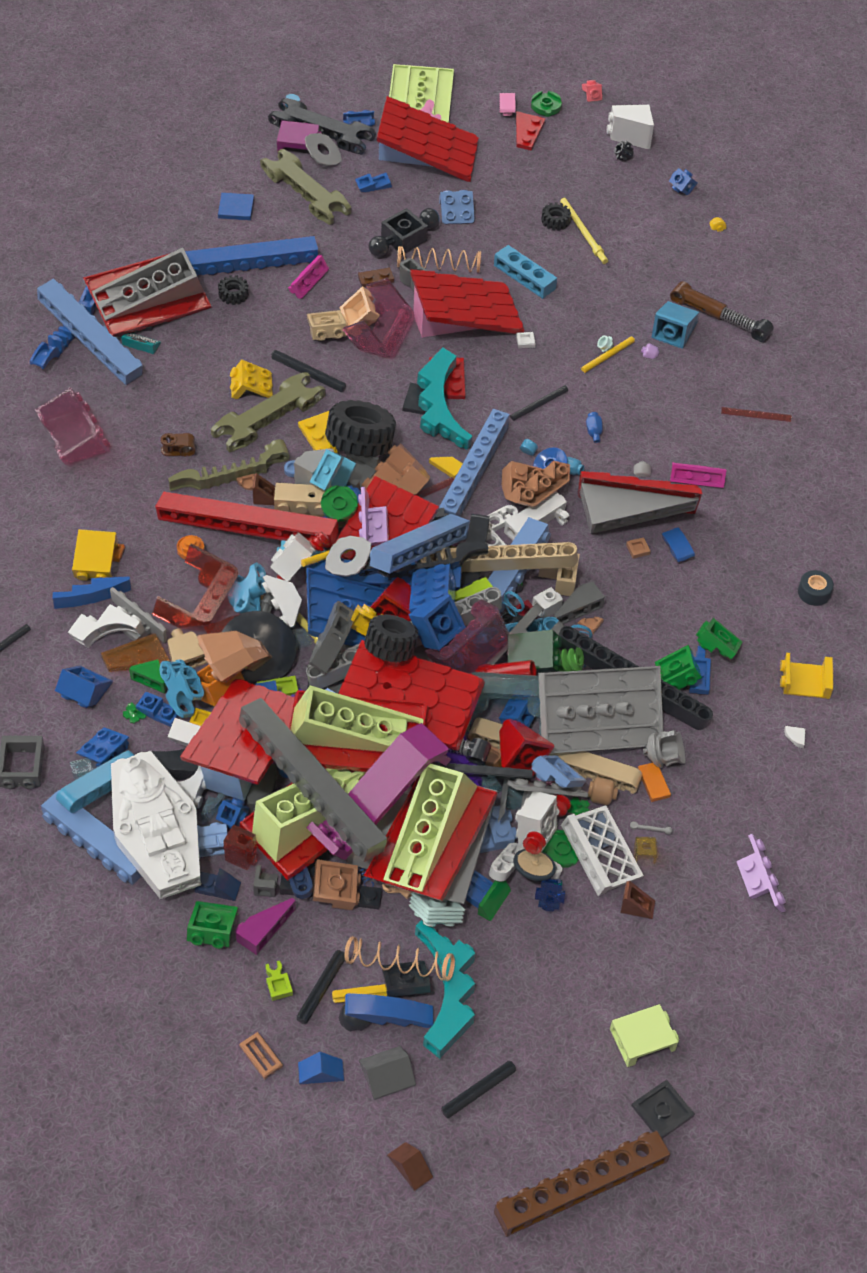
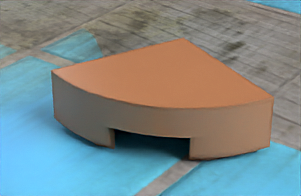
M254 474L237 478V483L244 489L253 490Z
M600 617L583 618L577 625L588 627L592 634H594L604 619Z

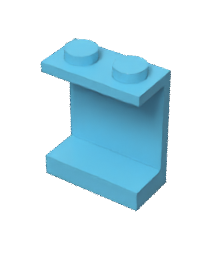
M326 449L310 483L325 491L330 486L339 485L344 487L357 463Z

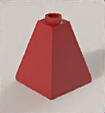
M397 577L370 607L377 612L376 615H394L410 621V585L405 580Z
M507 719L499 730L501 767L532 770L533 761L538 756H548L555 747L553 743L519 721Z

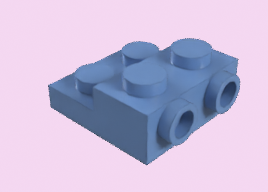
M557 755L538 756L532 763L533 767L531 769L536 772V777L543 782L555 781L562 788L582 787L587 781Z
M500 806L493 807L480 853L504 849L510 843L515 842V839H517L516 828L510 825V822H512L510 810L505 808V813L498 822Z

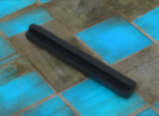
M336 950L299 1011L297 1015L298 1022L302 1024L308 1023L345 960L344 952Z
M507 1061L442 1106L441 1111L446 1118L452 1117L516 1071V1066L512 1061Z

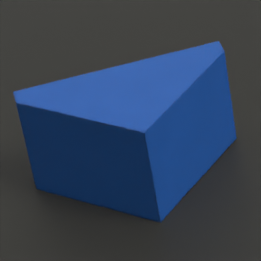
M318 1052L298 1062L299 1084L344 1081L343 1060Z

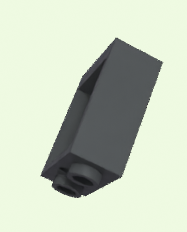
M43 736L1 737L0 787L6 789L13 787H24L27 789L40 787L45 746ZM7 752H35L33 772H5Z

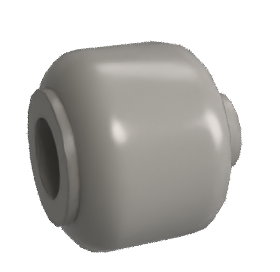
M641 461L634 465V474L638 477H649L651 475V466Z

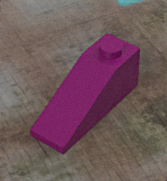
M293 898L250 916L245 922H241L236 929L237 942L257 955L296 910V900Z

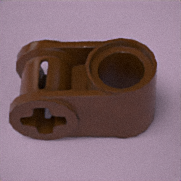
M165 433L161 436V453L164 456L186 457L195 454V437L192 434Z

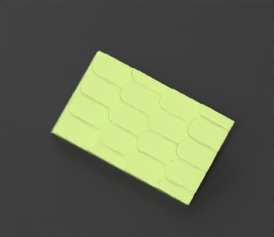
M393 64L389 97L410 104V107L418 110L424 107L427 100H433L434 108L432 114H440L441 120L449 123L454 69Z

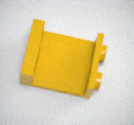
M78 530L72 567L75 578L85 581L88 578L112 577L111 566L114 547L117 548L118 545L116 532Z
M786 653L785 659L780 662V671L783 672V676L781 675L780 687H783V694L830 699L833 691V657H825L821 666L790 662V653Z

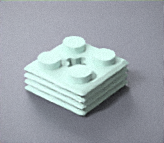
M414 892L411 893L412 896L410 898L412 900L409 901L411 903L409 907L414 911V915L423 920V924L433 927L436 924L454 926L455 923H462L461 919H463L462 915H464L463 911L465 909L459 903L444 899L440 901Z

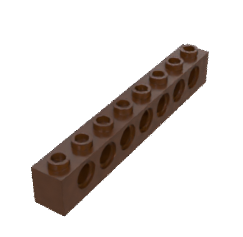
M658 1131L652 1133L645 1132L631 1143L630 1141L623 1142L616 1150H606L592 1161L590 1159L584 1160L578 1167L572 1170L567 1168L561 1171L555 1178H545L531 1189L526 1187L521 1189L516 1196L511 1198L507 1196L500 1199L495 1205L494 1214L506 1237L667 1163L670 1152ZM643 1151L647 1156L641 1157L636 1152ZM623 1160L627 1165L620 1166L616 1161ZM603 1169L607 1174L600 1175L596 1170ZM582 1178L587 1184L581 1185L576 1179ZM564 1188L567 1193L560 1194L556 1189ZM543 1197L547 1202L541 1204L535 1198ZM521 1206L525 1208L526 1212L518 1213L515 1208Z

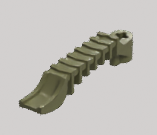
M277 439L264 447L265 452L260 454L258 462L255 461L254 457H251L250 464L246 465L245 460H242L240 467H237L236 463H232L229 470H227L226 465H223L222 472H218L215 466L212 467L211 475H208L206 467H202V477H200L198 471L187 469L168 478L170 491L185 487H192L198 490L210 489L213 486L217 487L224 483L228 484L232 481H237V478L256 473L265 474L272 464L285 462L289 459L290 455L285 441Z

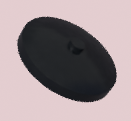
M249 611L234 617L224 627L222 632L238 631L261 641L272 656L271 659L255 671L242 670L241 673L245 681L256 685L260 681L283 678L290 671L296 656V641L291 629L282 619L264 611Z

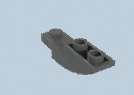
M337 601L334 604L324 632L319 635L308 663L323 674L332 665L353 624L351 618L354 611L342 602Z

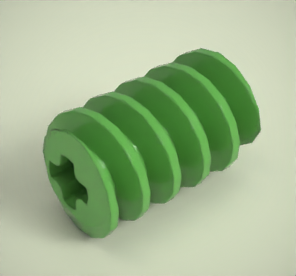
M578 647L576 652L573 648H570L569 651L563 649L561 652L559 651L562 661L561 666H559V672L582 670L584 655L581 648Z

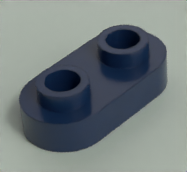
M305 867L301 873L289 879L293 894L299 899L310 897L314 890L308 868Z

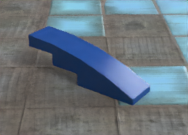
M130 577L91 578V584L72 585V591L53 592L54 609L77 607L110 599V589L112 587L118 592H128L131 590Z
M347 993L345 995V1015L380 1025L389 1022L404 1027L409 1024L424 1028L433 1026V1005L371 994Z

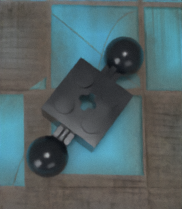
M406 208L382 221L381 236H375L369 242L370 253L375 257H383L388 253L390 245L397 251L398 247L402 246L406 253L427 241L428 229H433L439 224L440 217L435 209L426 208L420 213L418 218Z

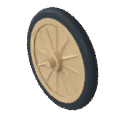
M522 849L513 858L516 870L531 880L545 881L552 878L556 872L555 862L544 852L531 854Z

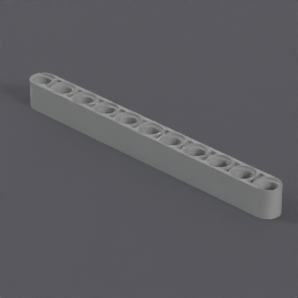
M490 587L455 602L465 626L501 610L502 596L498 588ZM419 636L417 638L415 648L420 645H423ZM359 644L339 652L325 674L311 665L308 666L306 673L309 686L322 689L345 679Z

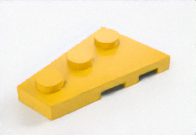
M329 411L298 422V427L313 450L331 448L337 453L336 447H333L328 442L325 435Z

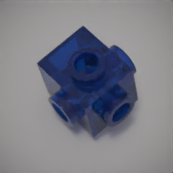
M550 878L541 881V886L536 887L535 900H539L538 907H542L545 911L559 910L560 903L564 904L566 892L562 891V880Z

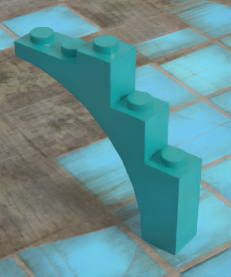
M442 347L418 372L417 384L425 389L419 395L418 406L427 411L421 417L420 428L433 437L440 433L442 437L467 450L471 446L472 435L454 420L444 398V385L448 376L456 367L457 356Z
M421 920L415 927V935L428 947L434 958L436 951H438L437 964L441 974L446 955L452 953L455 958L451 979L443 981L444 999L435 1023L426 1033L423 1040V1046L440 1059L474 1023L475 1014L468 1005H463V1003L474 993L475 983L468 974L463 973L474 963L475 952L470 945L464 944L460 940L453 946L447 937H442L436 932L434 927L426 926ZM449 958L447 963L446 977L449 974L451 958Z

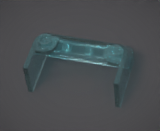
M485 672L471 673L478 678H482L485 682L474 709L475 713H481L487 709L489 698L528 700L527 708L529 713L540 717L539 676ZM472 717L466 732H470L471 730ZM541 720L539 724V735H541Z

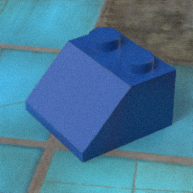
M449 594L425 602L409 614L425 648L440 650L466 628Z
M75 666L62 669L55 691L60 693L62 698L73 699L78 702V705L88 708L98 703L113 683V680L85 667Z

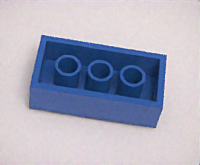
M439 564L434 568H422L413 572L409 606L410 613L421 604L448 594L451 595L455 603L456 583L450 564Z

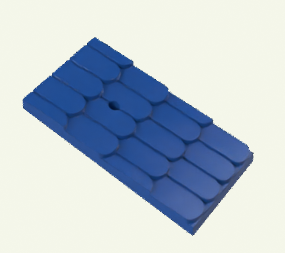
M307 567L308 634L313 637H319L324 632L333 606L337 601L342 602L354 611L357 605L363 607L366 604L370 607L386 589ZM351 628L344 645L355 646L360 644L361 640L365 641L366 636Z

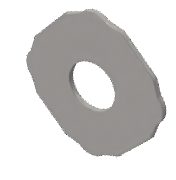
M315 133L305 137V145L311 157L317 163L333 166L342 161L340 151L329 136ZM318 144L327 147L329 154H322L318 150Z
M355 536L338 539L326 557V570L333 575L346 577L358 574L365 567L370 557L371 543L365 538ZM355 550L356 556L352 561L348 563L341 561V556L345 551Z

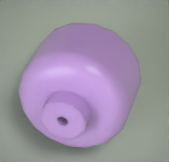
M649 343L642 347L641 352L644 357L654 359L658 356L659 349Z

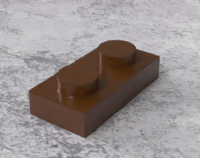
M390 267L358 273L361 287L394 283Z

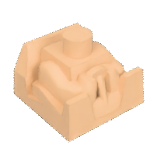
M363 286L340 307L346 322V330L354 335H359L363 332V328L374 324L379 317V314L375 312L376 308L372 302L374 297Z

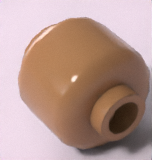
M596 777L594 781H590L587 797H590L592 803L607 806L610 805L612 800H616L618 788H614L613 780Z

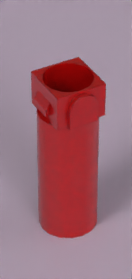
M533 660L492 665L484 664L478 666L475 674L478 678L484 680V686L527 681L536 678V666Z

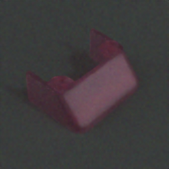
M384 278L366 286L376 299L374 302L375 312L379 314V319L373 330L370 329L364 320L343 327L342 330L359 350L390 358L396 355L414 320V312L390 280Z

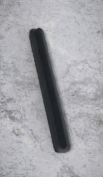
M274 350L271 353L273 360L300 373L307 372L311 378L339 392H343L346 389L345 382L278 350Z

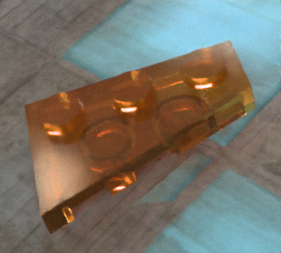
M155 633L101 653V658L108 672L129 670L131 666L157 659L160 664L162 661H169Z

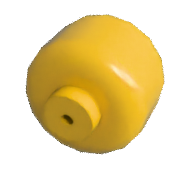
M716 217L710 221L712 230L719 232L727 227L722 218Z

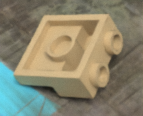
M341 310L307 314L313 340L322 341L325 338L339 339L342 336H347L346 322Z

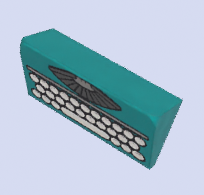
M127 333L121 337L123 346L151 354L155 353L161 341L133 333Z

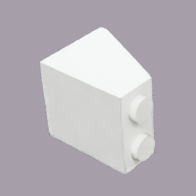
M612 106V110L608 114L610 124L607 125V134H610L611 140L618 142L628 141L634 146L650 149L654 127L650 106Z

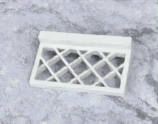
M606 805L576 816L572 814L565 818L561 826L598 896L605 894L608 890L625 885L626 881L633 882L643 878V873ZM603 813L606 818L605 824L595 820L597 814ZM583 819L589 822V829L581 827L578 821ZM593 824L603 828L602 835L591 831ZM606 830L614 833L615 841L604 837ZM589 836L600 840L598 847L589 843ZM603 842L613 846L611 853L601 849ZM616 848L624 852V859L614 855ZM599 854L609 858L607 865L599 862ZM612 860L622 864L620 871L610 867ZM625 866L632 868L636 875L630 876L623 873ZM608 872L618 876L616 882L611 883L607 877Z

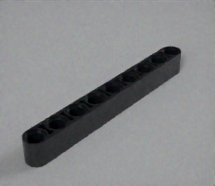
M564 626L558 634L561 637V647H559V650L566 649L569 651L570 648H573L576 652L578 647L581 648L584 655V664L593 670L639 667L573 627ZM661 679L662 710L696 730L705 729L713 717V711L708 706Z

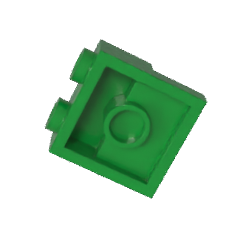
M712 618L710 622L706 620L696 633L697 641L703 649L712 652L717 647L723 656L730 659L736 655L742 644L738 637L715 618Z
M689 645L655 662V666H660L661 679L679 690L687 685H694L698 679L702 678L699 666L695 662Z
M196 901L187 927V941L194 945L210 944L217 949L223 946L229 947L238 914V907Z

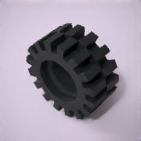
M555 202V205L549 203V205L547 204L543 207L541 222L544 227L547 226V229L552 228L553 231L555 229L560 231L561 228L564 230L565 227L569 226L571 219L570 208L567 209L568 206H563V203H560V205H557L558 202Z
M229 275V278L226 276L224 280L221 279L220 283H218V295L222 302L226 301L228 305L230 302L232 305H235L236 302L240 304V301L245 302V299H248L249 296L247 280H243V277L238 278V275H235V277ZM229 289H238V291H234V292L228 291V290H229Z

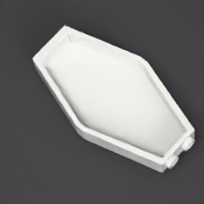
M151 751L140 752L130 758H122L111 763L113 830L117 846L160 899L200 886L197 815L193 801Z

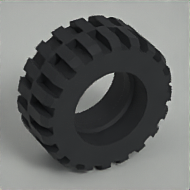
M361 400L340 401L329 410L325 435L333 447H336L339 451H344L346 454L367 458L370 456L378 457L391 449L396 429V420L387 409L381 408L377 404L374 405L371 402H362Z

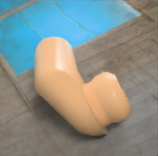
M382 884L383 890L387 893H401L406 899L412 896L411 891Z

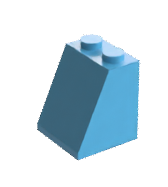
M667 301L655 314L651 338L683 349L697 324L699 312Z

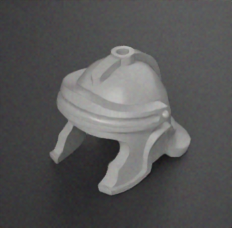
M676 730L661 732L660 735L658 732L650 734L643 753L657 767L662 768L664 767L663 764L667 767L674 763H685V751L680 732L676 733Z

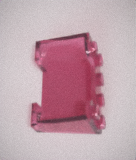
M71 387L35 409L40 421L50 432L56 444L54 448L65 465L108 452L111 446L107 438L103 436L102 428L99 425L96 426L95 423L98 420L93 413H89L92 409L87 401H84L79 391L75 393Z
M482 599L474 603L471 608V614L476 619L472 620L461 633H458L450 643H447L440 650L428 648L425 652L431 661L451 667L454 670L475 675V670L478 666L487 664L508 644L509 632L498 607Z

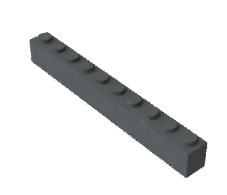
M259 698L242 706L239 717L241 726L249 731L252 738L264 748L265 753L270 755L276 762L278 768L282 769L289 777V780L295 783L301 790L302 795L310 800L316 811L320 812L327 820V823L339 833L341 839L348 843L354 854L365 862L384 852L388 838L266 702Z

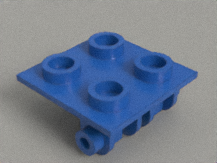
M104 727L76 753L97 762L96 767H99L128 749L129 736Z

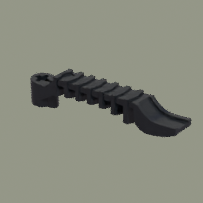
M464 542L458 545L456 558H453L450 547H447L444 550L446 560H443L441 553L438 552L435 554L436 561L432 562L429 555L425 557L426 563H422L420 559L415 561V565L409 564L391 573L371 567V558L369 557L365 567L360 570L358 575L368 576L379 573L387 577L389 581L397 577H412L413 572L418 569H430L439 564H450L451 570H454L456 567H462L464 562L471 557L489 554V547L487 543Z

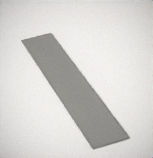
M504 779L498 822L505 813L508 792L507 783L509 779Z

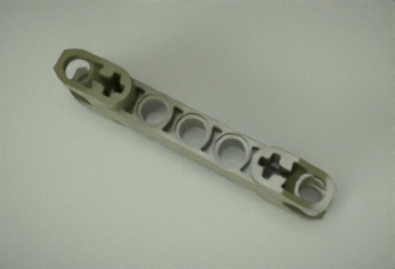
M280 149L277 151L278 161H272L268 158L260 160L261 168L273 182L277 183L283 180L287 185H291L293 190L300 193L306 201L311 202L309 210L319 220L331 225L334 223L332 212L339 211L345 215L351 214V206L345 197L337 190L331 193L305 173L302 170L301 161L294 154L285 149Z
M307 372L291 376L282 382L279 388L280 392L241 415L230 412L223 416L211 428V435L214 438L225 434L231 435L232 437L226 442V450L229 452L244 448L257 440L259 428L266 427L272 423L271 421L286 415V412H291L296 408L305 412L312 408L326 395L325 388L323 386L306 388L305 386L310 382V375Z

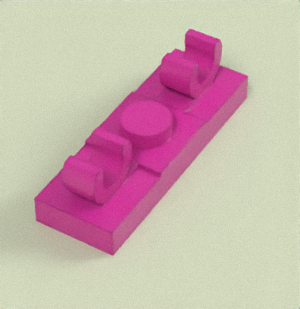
M322 255L317 256L291 283V286L288 287L289 291L292 294L295 293L297 298H303L329 270Z
M672 463L670 482L724 488L726 469Z

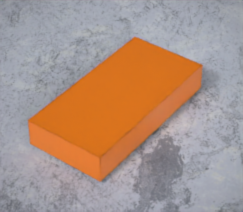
M654 763L638 766V769L642 772L641 779L651 802L670 798L671 793L660 768Z

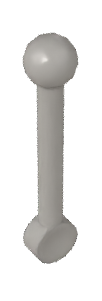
M635 821L630 823V828L633 830L638 828L665 832L667 835L672 833L671 827L660 828L638 825Z

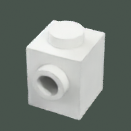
M550 587L533 597L532 606L536 603L542 606L544 611L539 616L546 618L555 614L560 609L563 599L558 592H555Z

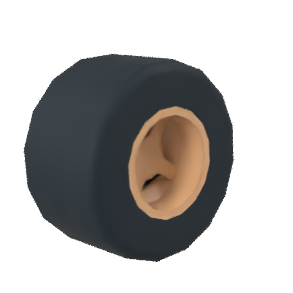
M808 571L801 577L798 595L803 602L809 605H824L831 598L834 587L833 580L823 571Z

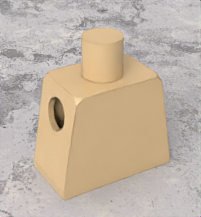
M179 628L172 631L171 635L173 638L168 640L171 662L182 659L186 666L192 668L207 664L204 658L205 654L199 647V641L194 632L184 634L182 629Z

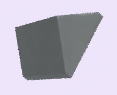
M401 1046L359 1060L374 1100L416 1086L409 1056Z

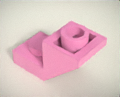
M500 93V113H503V116H512V112H515V93Z

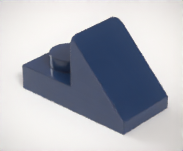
M221 868L218 875L200 871L201 885L195 887V893L236 901L241 882Z

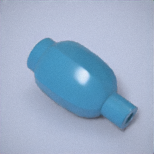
M567 457L568 464H570V475H580L581 471H584L585 466L582 465L580 460Z

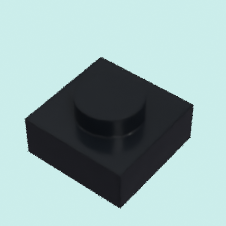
M361 886L358 907L379 910L382 888Z

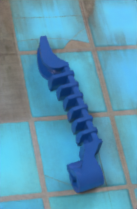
M86 285L78 303L82 304L87 312L93 315L96 304ZM64 325L63 327L60 326L58 331H54L53 335L48 336V344L42 342L37 347L30 359V364L44 369L51 359L59 357L75 336Z

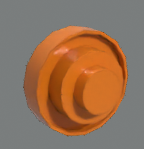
M185 536L177 543L178 555L184 560H196L204 554V542L197 536Z

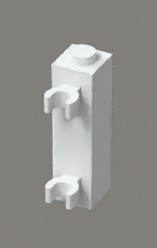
M555 491L535 507L529 506L506 521L504 533L514 540L528 517L544 523H548L556 517L559 524L563 526L568 523L566 518L570 516L565 511L567 501Z

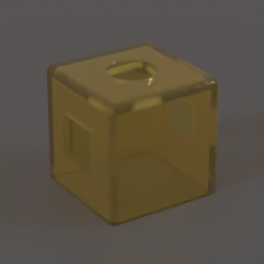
M636 837L634 843V858L636 862L638 855H653V864H655L657 858L656 837Z

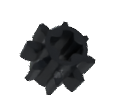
M628 141L619 142L614 149V154L617 155L616 158L620 161L629 160L634 154V148L631 147L632 144Z

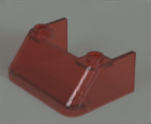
M191 543L185 562L201 570L198 575V581L201 585L208 588L193 613L160 596L156 599L152 613L160 619L182 629L209 625L234 585L239 573L237 567Z

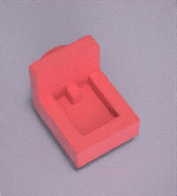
M589 80L587 83L582 84V90L586 92L588 102L602 100V84L597 83L596 80Z

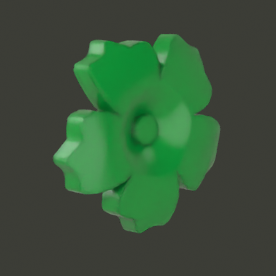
M132 702L128 703L127 711L122 712L123 717L130 719V723L133 724L139 722V719L144 720L147 715L136 709Z
M573 797L570 801L571 807L567 810L568 813L575 814L576 816L589 811L590 803L588 800L582 799L580 801L578 797Z

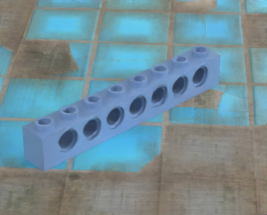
M496 409L491 411L439 508H444L445 513L461 516L508 429V413Z

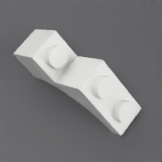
M110 604L99 620L90 615L86 617L81 614L68 633L74 640L89 648L95 641L109 633L130 631L142 635L145 628L141 624L142 620L135 615L129 616L122 607L117 606L116 608Z

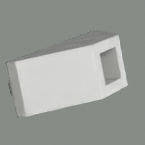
M268 575L264 576L265 582L262 585L266 593L271 592L274 598L271 600L276 610L280 609L283 615L280 618L290 629H293L302 604V599L293 583Z

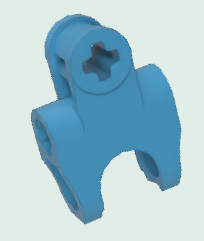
M257 562L250 566L249 574L246 578L236 573L230 579L228 600L237 613L242 614L261 610L260 596L266 593L262 585L265 582L263 577L266 576L264 567Z
M182 659L174 662L162 661L159 670L161 678L168 688L166 693L167 701L181 718L192 717L194 713L192 701L201 700L204 696L200 678L192 667L186 666ZM183 704L188 712L183 711L180 705Z

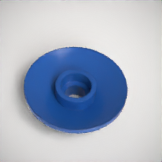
M547 448L537 455L533 466L545 469L553 461L568 464V458L564 451L559 448Z

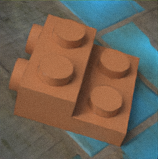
M317 859L315 863L313 901L332 903V908L353 910L354 906L358 905L360 893L357 892V886H359L361 874H358V865Z

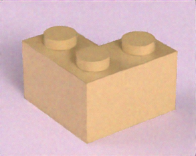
M578 562L573 567L539 569L538 577L557 579L555 592H558L560 595L570 596L575 588Z

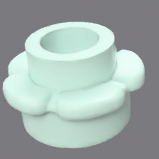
M604 335L598 340L597 345L602 352H606L613 347V339L610 336Z

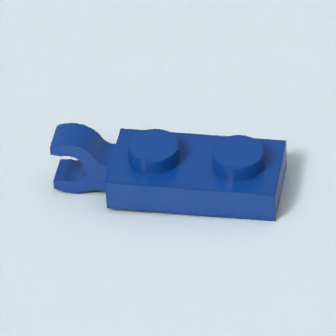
M698 646L694 659L699 666L702 678L698 679L694 685H689V693L708 695L711 659L705 658V649Z

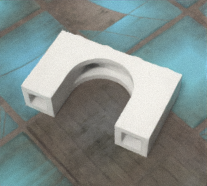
M175 718L168 738L172 742L187 746L201 726ZM198 766L196 773L191 778L177 782L193 801L196 809L200 808L203 801V790L207 789L201 767Z

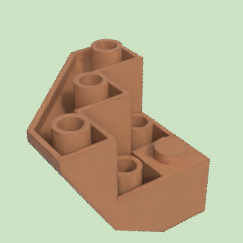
M400 443L398 446L394 445L389 450L388 454L390 456L384 463L381 461L375 467L376 473L372 478L369 479L367 477L361 484L362 487L367 489L374 476H377L412 494H417L428 482L430 476L424 467Z
M511 461L502 469V489L505 499L530 507H535L569 482L570 464L558 461L551 462L545 469Z
M238 631L197 636L198 645L204 652V658L213 670L211 674L217 681L227 683L242 670L255 671L272 658L261 641Z

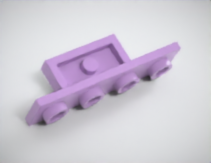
M361 487V494H359L358 499L360 506H362V511L359 512L362 529L359 530L360 537L369 541L372 546L380 545L389 541L388 509L386 506L369 508V494L365 487Z
M750 834L748 836L755 853L737 861L749 897L753 899L770 892L775 907L779 911L785 912L783 904L786 902L783 894L778 892L776 887L779 883L776 876L770 871L772 864L769 858L764 855L765 846L761 839H757L753 834Z

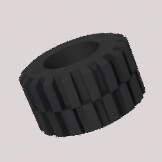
M386 614L378 615L370 620L364 642L365 648L373 656L389 662L407 661L413 655L419 632L415 625H412L410 621L404 618Z

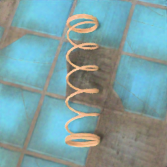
M402 246L398 247L397 267H400L402 251L404 260H406ZM416 247L415 250H414L412 259L414 258V255H415V252H416V249H417V250H418V254H419L420 264H421V267H423L422 261H421V255H420L419 248ZM432 248L429 252L426 264L428 263L431 251L433 250L437 269L440 270L441 267H438L435 250ZM447 249L444 254L441 266L444 263L447 251H449L452 268L454 271H456V269H454L451 252L449 249ZM463 250V251L461 252V254H460V257H459L457 266L459 265V262H460L462 253L464 252V253H465V257H466L467 268H468L469 272H471L472 269H471V270L469 269L468 259H467L466 252H465V250ZM478 251L472 268L477 258V272H480L481 251Z
M353 936L349 938L345 947V961L347 964H352L359 954L363 966L369 967L378 956L381 968L386 971L394 965L397 959L398 968L403 974L408 973L416 963L420 976L426 977L435 966L437 976L442 981H449L451 979L455 966L454 955L448 953L443 962V978H441L437 969L438 951H436L432 968L426 975H422L418 967L419 948H417L412 966L408 971L404 972L399 965L398 954L400 945L397 946L396 957L389 968H383L380 962L381 941L378 943L377 954L369 965H365L361 958L362 938L359 940V949L358 940ZM352 940H354L353 955L355 954L354 959L352 956V959L349 961V948ZM449 958H451L449 974L446 977L447 963Z

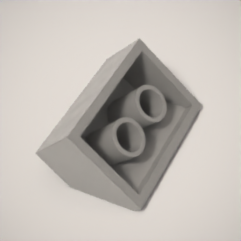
M326 449L306 451L296 458L294 462L295 484L314 485L310 483V480Z

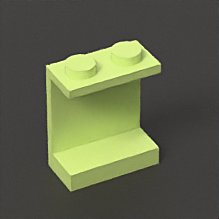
M660 1004L612 1020L610 1031L627 1067L635 1065L638 1057L667 1047L670 1048L671 1052L676 1050L679 1042L678 1035L675 1030L671 1029L669 1016L666 1011L662 1010Z

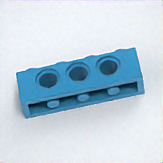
M507 245L495 254V267L542 299L556 289L557 277L511 246Z

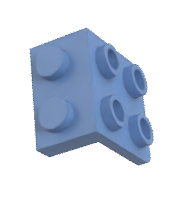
M448 190L440 192L439 204L441 203L443 224L474 222L473 191L460 190L452 192Z

